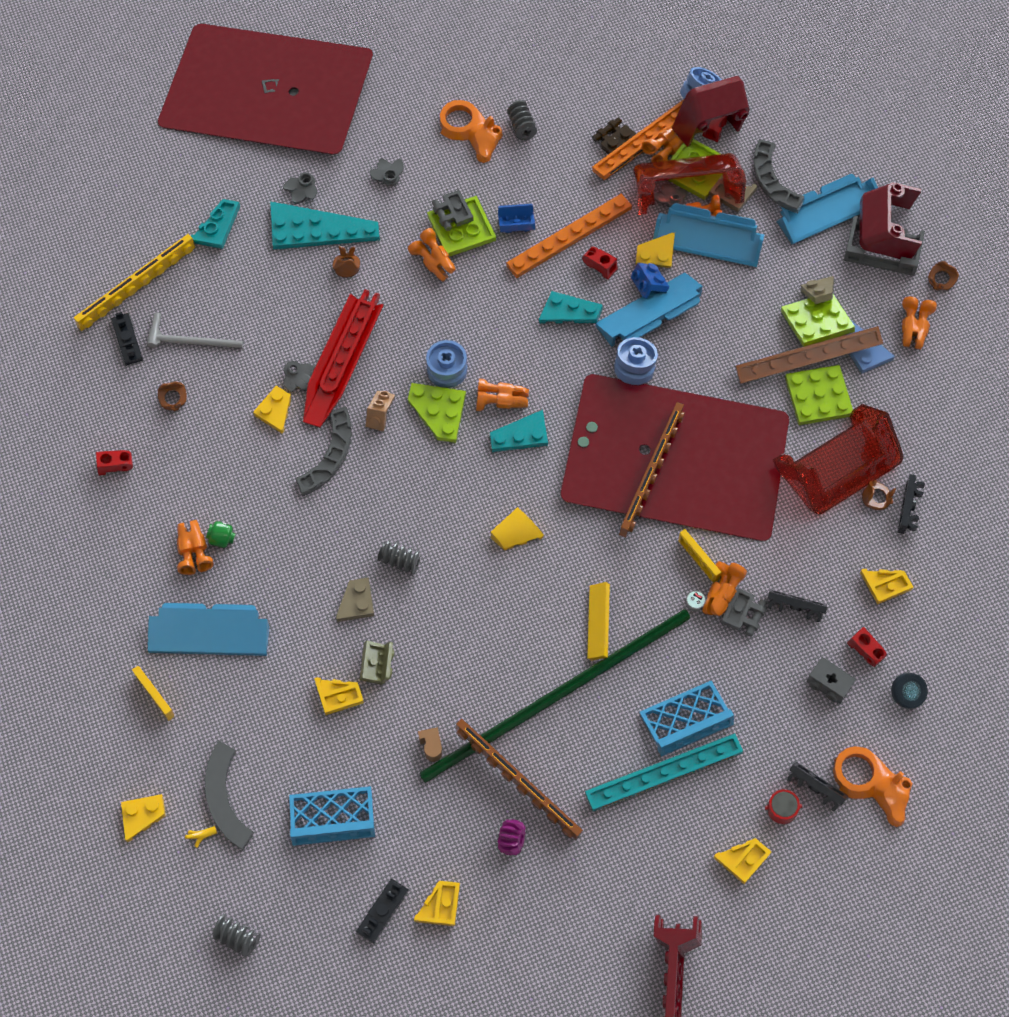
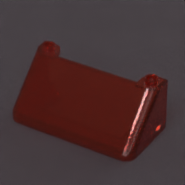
M732 153L636 165L633 169V179L638 215L647 214L648 207L655 205V181L722 173L725 197L732 196L735 204L744 203L746 176L738 157Z
M861 404L851 412L850 421L852 426L795 462L788 454H781L773 459L776 469L811 512L819 515L825 513L869 485L870 481L877 480L901 464L903 452L888 412Z

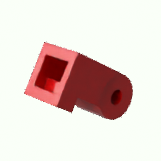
M728 116L711 120L709 128L703 132L702 136L718 143L722 133L721 127L726 125Z
M592 246L582 256L583 262L588 267L602 273V277L607 280L618 270L617 258L597 247Z
M130 451L96 452L98 476L106 475L107 472L129 471L133 468L132 453Z
M865 627L861 628L847 642L851 648H854L873 667L877 666L887 656L884 648Z

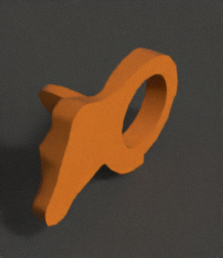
M464 100L451 101L440 112V126L443 136L451 140H469L476 151L477 160L482 163L491 160V155L503 136L501 127L494 124V119L491 116L485 120L472 103ZM459 110L469 113L472 117L471 122L463 127L451 126L446 121L447 116L451 112Z
M854 746L846 748L839 753L834 760L833 768L835 781L840 786L839 790L852 799L875 798L879 806L886 813L887 821L892 826L899 827L905 822V809L913 784L911 780L903 777L904 773L901 771L893 774L867 748ZM850 757H859L866 760L872 769V779L863 785L850 783L843 776L842 763Z

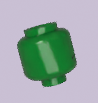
M215 521L213 524H210L206 538L210 545L225 549L228 543L233 544L236 533L232 532V525Z

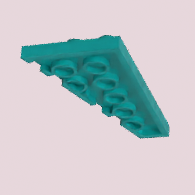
M270 201L273 250L380 241L379 224L377 221Z

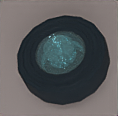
M903 673L893 681L891 694L894 701L900 707L912 709L924 703L927 698L928 688L925 680L920 675Z

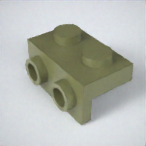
M367 640L364 642L360 672L361 681L382 685L391 678L393 671L391 661L394 657L393 642L386 644Z

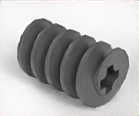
M519 100L513 102L508 107L507 114L516 137L521 140L533 138L537 133V128H535L536 126L526 101Z
M390 539L386 544L382 545L377 556V561L383 559L384 564L390 561V566L394 567L397 564L399 570L404 567V571L409 572L411 570L412 575L416 573L420 563L418 550L413 555L412 548L407 552L405 551V545L398 549V542L391 546Z
M223 913L215 924L213 939H220L221 944L227 943L228 948H234L235 952H241L244 957L248 956L258 945L261 935L258 934L254 938V930L247 934V926L240 930L239 921L233 926V918L230 917L225 921L226 914Z

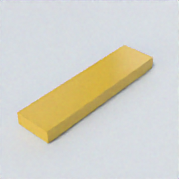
M607 582L590 585L587 659L590 661L608 658L610 584Z

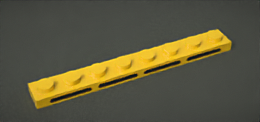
M189 234L185 235L73 317L77 327L81 331L89 328L99 318L104 317L114 307L119 306L126 298L134 295L141 287L149 284L152 279L161 275L171 265L176 264L179 259L186 254H190L195 248L193 238Z

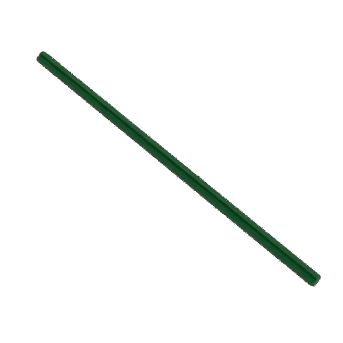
M683 609L615 651L608 658L602 659L480 736L488 743L493 742L688 621L690 614L686 609ZM468 742L421 771V779L426 783L475 753L471 748L472 744Z

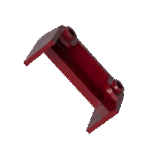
M733 76L695 87L687 93L672 125L674 132L687 147H690L695 134L705 132L709 128L711 120L728 116L727 120L737 132L740 131L750 111L743 80L739 76Z
M892 182L865 192L860 199V246L869 252L901 259V257L912 259L922 245V241L905 237L903 227L899 224L891 223V205L910 209L920 195L921 189Z

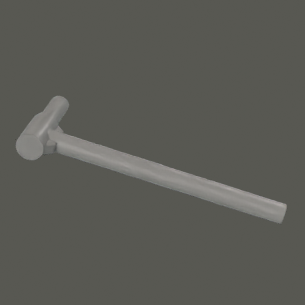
M158 312L154 313L147 346L150 348H156L161 342L243 348V341L162 335L159 330L161 314Z

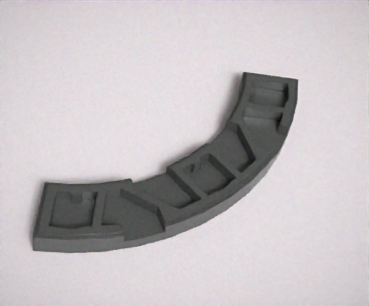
M759 139L754 152V171L760 187L776 204L798 214L805 200L804 196L780 184L772 169L775 143Z
M347 406L330 413L332 441L323 460L307 473L295 478L302 497L326 484L337 473L346 459L352 436Z
M218 740L206 769V800L213 820L220 831L231 843L243 851L254 832L246 827L233 812L226 789V777L236 750Z

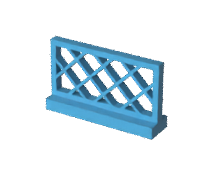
M712 681L640 711V716L655 741L661 757L734 725V714L731 709L727 708ZM710 688L713 693L712 698L700 696L702 691ZM690 697L696 700L692 707L682 704L684 699ZM699 700L709 703L707 711L696 708ZM712 704L720 706L723 712L718 714L710 712ZM672 705L678 708L674 715L664 712L666 707ZM681 708L691 711L689 719L678 716ZM694 712L705 715L704 720L700 722L692 720ZM655 713L660 716L656 723L648 720L647 715ZM663 716L673 719L671 727L660 724ZM676 720L687 723L686 727L682 730L674 728ZM658 728L669 731L668 735L659 739L656 734Z
M371 786L289 795L290 837L293 846L375 837ZM368 793V799L363 804L355 800L359 794ZM339 796L348 798L342 807L335 802ZM318 798H324L328 801L321 809L314 804ZM303 800L307 805L300 811L294 806V801ZM351 802L359 807L353 815L345 810ZM331 804L339 809L332 817L325 812ZM310 807L318 811L312 819L304 814ZM362 810L369 814V820L360 821L356 817ZM342 812L349 817L345 823L336 821V818ZM323 815L329 821L325 825L319 826L315 821ZM300 817L308 822L302 828H295V823Z

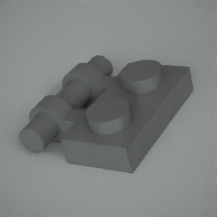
M460 190L443 195L444 202L439 203L438 199L432 201L433 210L439 216V222L446 231L452 229L451 222H455L458 227L474 221L473 215ZM448 209L450 214L446 215L444 210Z
M737 588V592L733 596L721 624L738 631L744 625L747 627L745 634L752 637L754 632L758 630L761 616H764L766 612L767 601L760 599L759 603L756 604L753 602L755 595ZM749 610L754 612L752 619L746 617Z

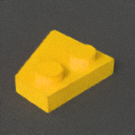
M670 233L637 245L635 265L637 263H652L657 267L671 268L675 233Z
M275 386L254 410V416L280 433H283L285 420L288 416V407L291 403V394Z
M861 569L860 571L877 605L913 589V585L905 571L879 569V571Z
M319 677L314 678L325 715L364 703L358 682H342L335 679L329 681L322 680Z
M162 794L121 802L125 841H132L133 837L138 833L146 831L154 822H158L166 816Z
M754 838L742 845L731 847L727 851L718 852L713 858L745 884L769 857L771 851Z
M438 881L419 913L415 915L414 922L455 926L460 883Z

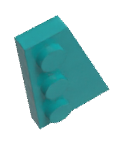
M222 199L210 213L207 221L201 223L198 227L199 230L194 235H191L194 244L223 249L240 209V203Z
M551 291L539 318V324H546V322L561 324L563 321L597 323L603 310V305Z
M543 410L490 432L492 452L548 446Z

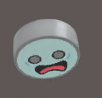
M692 591L687 595L686 605L692 611H700L703 609L706 597L700 591Z

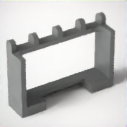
M858 216L853 217L844 261L915 276L922 245L916 252L914 259L901 257L900 261L865 254L863 248L851 246L854 231L860 230V223L857 222ZM904 229L905 237L922 241L923 244L925 231L922 230L919 235L907 234L908 229Z

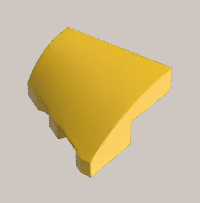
M518 507L491 531V539L504 551L513 548L515 545L527 544V541L536 538L540 540L544 537L541 530Z

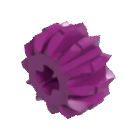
M507 819L502 823L497 841L498 849L501 853L517 856L521 852L526 835V828L523 822Z

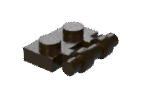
M619 117L609 121L607 126L598 129L596 134L592 136L595 142L600 139L603 141L600 143V148L607 154H610L636 135L627 125H624L622 128L618 126L622 123ZM610 131L614 132L611 136L607 135Z

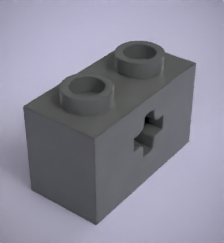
M822 657L809 674L806 682L809 683L812 689L820 690L826 694V697L832 702L841 704L853 687L856 678Z

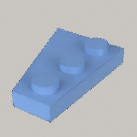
M852 321L855 326V332L863 330ZM882 345L849 354L861 374L894 360L895 357Z

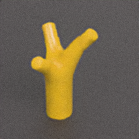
M215 826L201 831L189 830V835H185V839H197L194 846L198 848L203 839L217 834Z

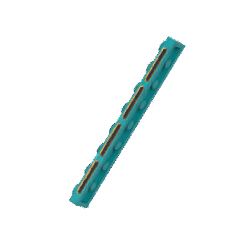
M734 733L586 790L585 795L592 812L741 755L743 754V749Z

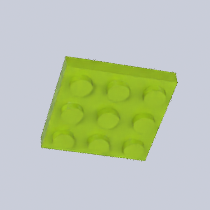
M693 139L690 147H687L684 143L662 169L660 176L697 197L706 200L709 196V191L732 166L733 160Z
M477 196L465 199L474 221L458 227L455 222H451L452 229L450 231H446L441 226L440 218L435 214L434 210L427 212V217L436 233L438 241L445 248L449 257L496 241V235ZM448 209L444 210L446 215L450 214Z
M834 294L832 300L815 304L808 298L781 307V313L803 347L855 332L854 324Z
M840 365L785 375L798 425L852 417L854 415Z

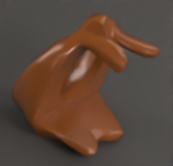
M339 246L340 255L333 260V269L338 276L352 277L358 273L360 268L359 257L354 255L355 247H351L349 253H347L345 248Z
M941 261L936 263L931 269L928 280L935 290H949L957 282L959 273L956 267ZM937 272H946L949 275V281L946 284H938L935 281V274Z
M177 381L161 384L158 388V400L161 406L166 410L177 411L187 400L185 386ZM171 390L177 391L180 395L179 401L174 405H170L165 401L166 393Z
M877 480L870 481L869 485L863 490L862 501L870 509L884 510L890 504H893L892 496L896 488L889 491L888 487L877 482ZM878 489L884 492L886 496L884 503H877L873 499L874 490Z

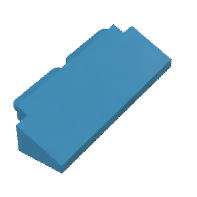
M849 174L820 188L821 194L817 195L815 191H810L802 195L805 200L798 214L781 207L782 211L780 213L783 217L776 222L791 244L797 243L854 216L860 215L861 197L865 192L876 189L878 186L874 177L861 183L859 177L856 178L855 175Z
M674 203L669 208L668 214L659 213L653 239L675 233L673 250L757 267L764 234L756 233L757 225L754 219L721 212L716 216H712L711 212L707 209Z
M684 272L667 282L669 285L667 293L651 291L648 298L640 297L595 323V326L611 347L615 345V338L617 336H620L623 341L632 337L640 338L660 327L663 319L672 320L698 305L703 286Z
M164 603L162 608H159V616H149L148 652L267 656L270 626L267 619H258L259 613L254 605L215 604L212 609H206L204 604Z

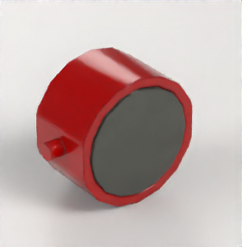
M784 789L773 793L768 805L765 806L769 817L778 824L792 822L800 808H802V804L799 803V798L795 793Z

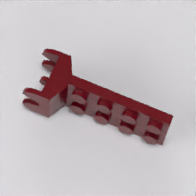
M656 915L653 936L660 945L669 949L665 953V964H668V973H664V986H667L666 995H663L662 1001L663 1008H666L665 1017H682L684 953L702 945V921L699 920V916H694L692 929H681V924H676L675 928H664V919H661V915Z

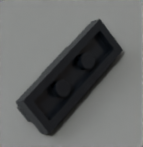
M116 313V317H112L111 320L125 365L144 361L129 313Z
M910 474L906 482L897 533L904 534L907 528L910 531H916L918 528L917 525H913L911 522H918L919 516H910V512L915 510L916 500H913L914 496L921 498L924 492L918 491L917 488L923 489L925 483L922 481L915 483L916 475Z
M769 590L768 598L772 600L768 603V609L772 608L773 603L779 604V612L783 610V603L790 605V609L797 611L809 609L806 615L807 619H810L812 613H816L818 615L817 622H820L822 619L821 613L826 614L827 604Z
M798 762L791 766L790 771L793 773L788 776L787 781L790 782L793 777H797L799 783L796 787L799 788L805 780L810 785L809 788L817 794L821 792L827 795L822 802L823 805L828 800L834 802L832 811H835L839 804L843 805L848 798V795Z
M391 878L356 930V933L375 944L409 892V889Z

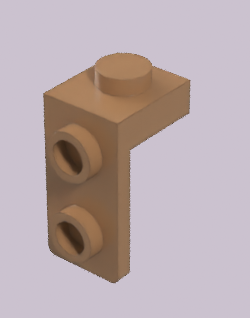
M387 391L376 392L367 408L365 427L384 431L387 411L395 398V394Z

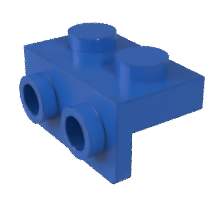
M533 204L498 206L500 232L511 233L513 231L527 232L535 230Z
M637 263L632 271L631 279L643 298H648L651 290L667 293L669 285L658 267L652 263Z

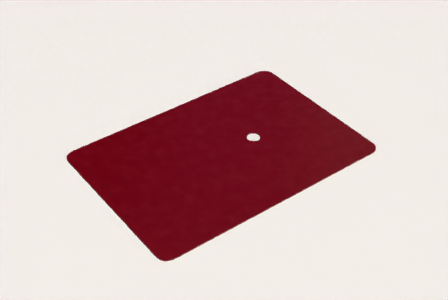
M202 23L197 24L191 31L159 115L158 124L163 128L327 154H338L343 149L373 52L369 48ZM279 79L277 87L275 81L265 82L266 89H273L275 92H264L263 80ZM297 88L299 92L297 95L292 96L289 94V90Z
M590 374L585 377L560 493L561 498L565 502L627 514L673 409L678 402L684 404L682 412L685 415L682 422H678L676 425L678 431L675 438H670V449L667 454L664 453L662 456L664 458L661 469L657 468L655 474H658L654 485H649L650 494L647 501H642L643 509L638 517L759 541H766L771 537L789 426V416L786 412L653 385H631L617 378ZM589 422L597 424L596 432L591 433L586 429ZM580 437H587L589 439L587 447L578 445ZM640 446H649L650 453L646 455L640 453Z

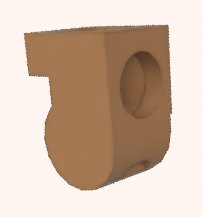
M438 727L418 731L420 744H425L424 752L426 759L431 762L440 760L442 757V745Z

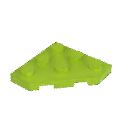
M411 383L408 403L416 410L421 420L430 428L438 441L456 443L466 391Z

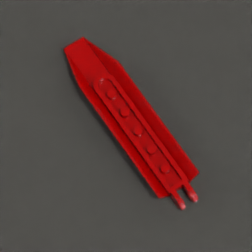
M367 289L363 291L359 299L352 294L349 295L308 382L303 417L304 423L321 428L342 397L384 304L377 305L380 298L379 293L375 292L371 302L367 301L370 293Z

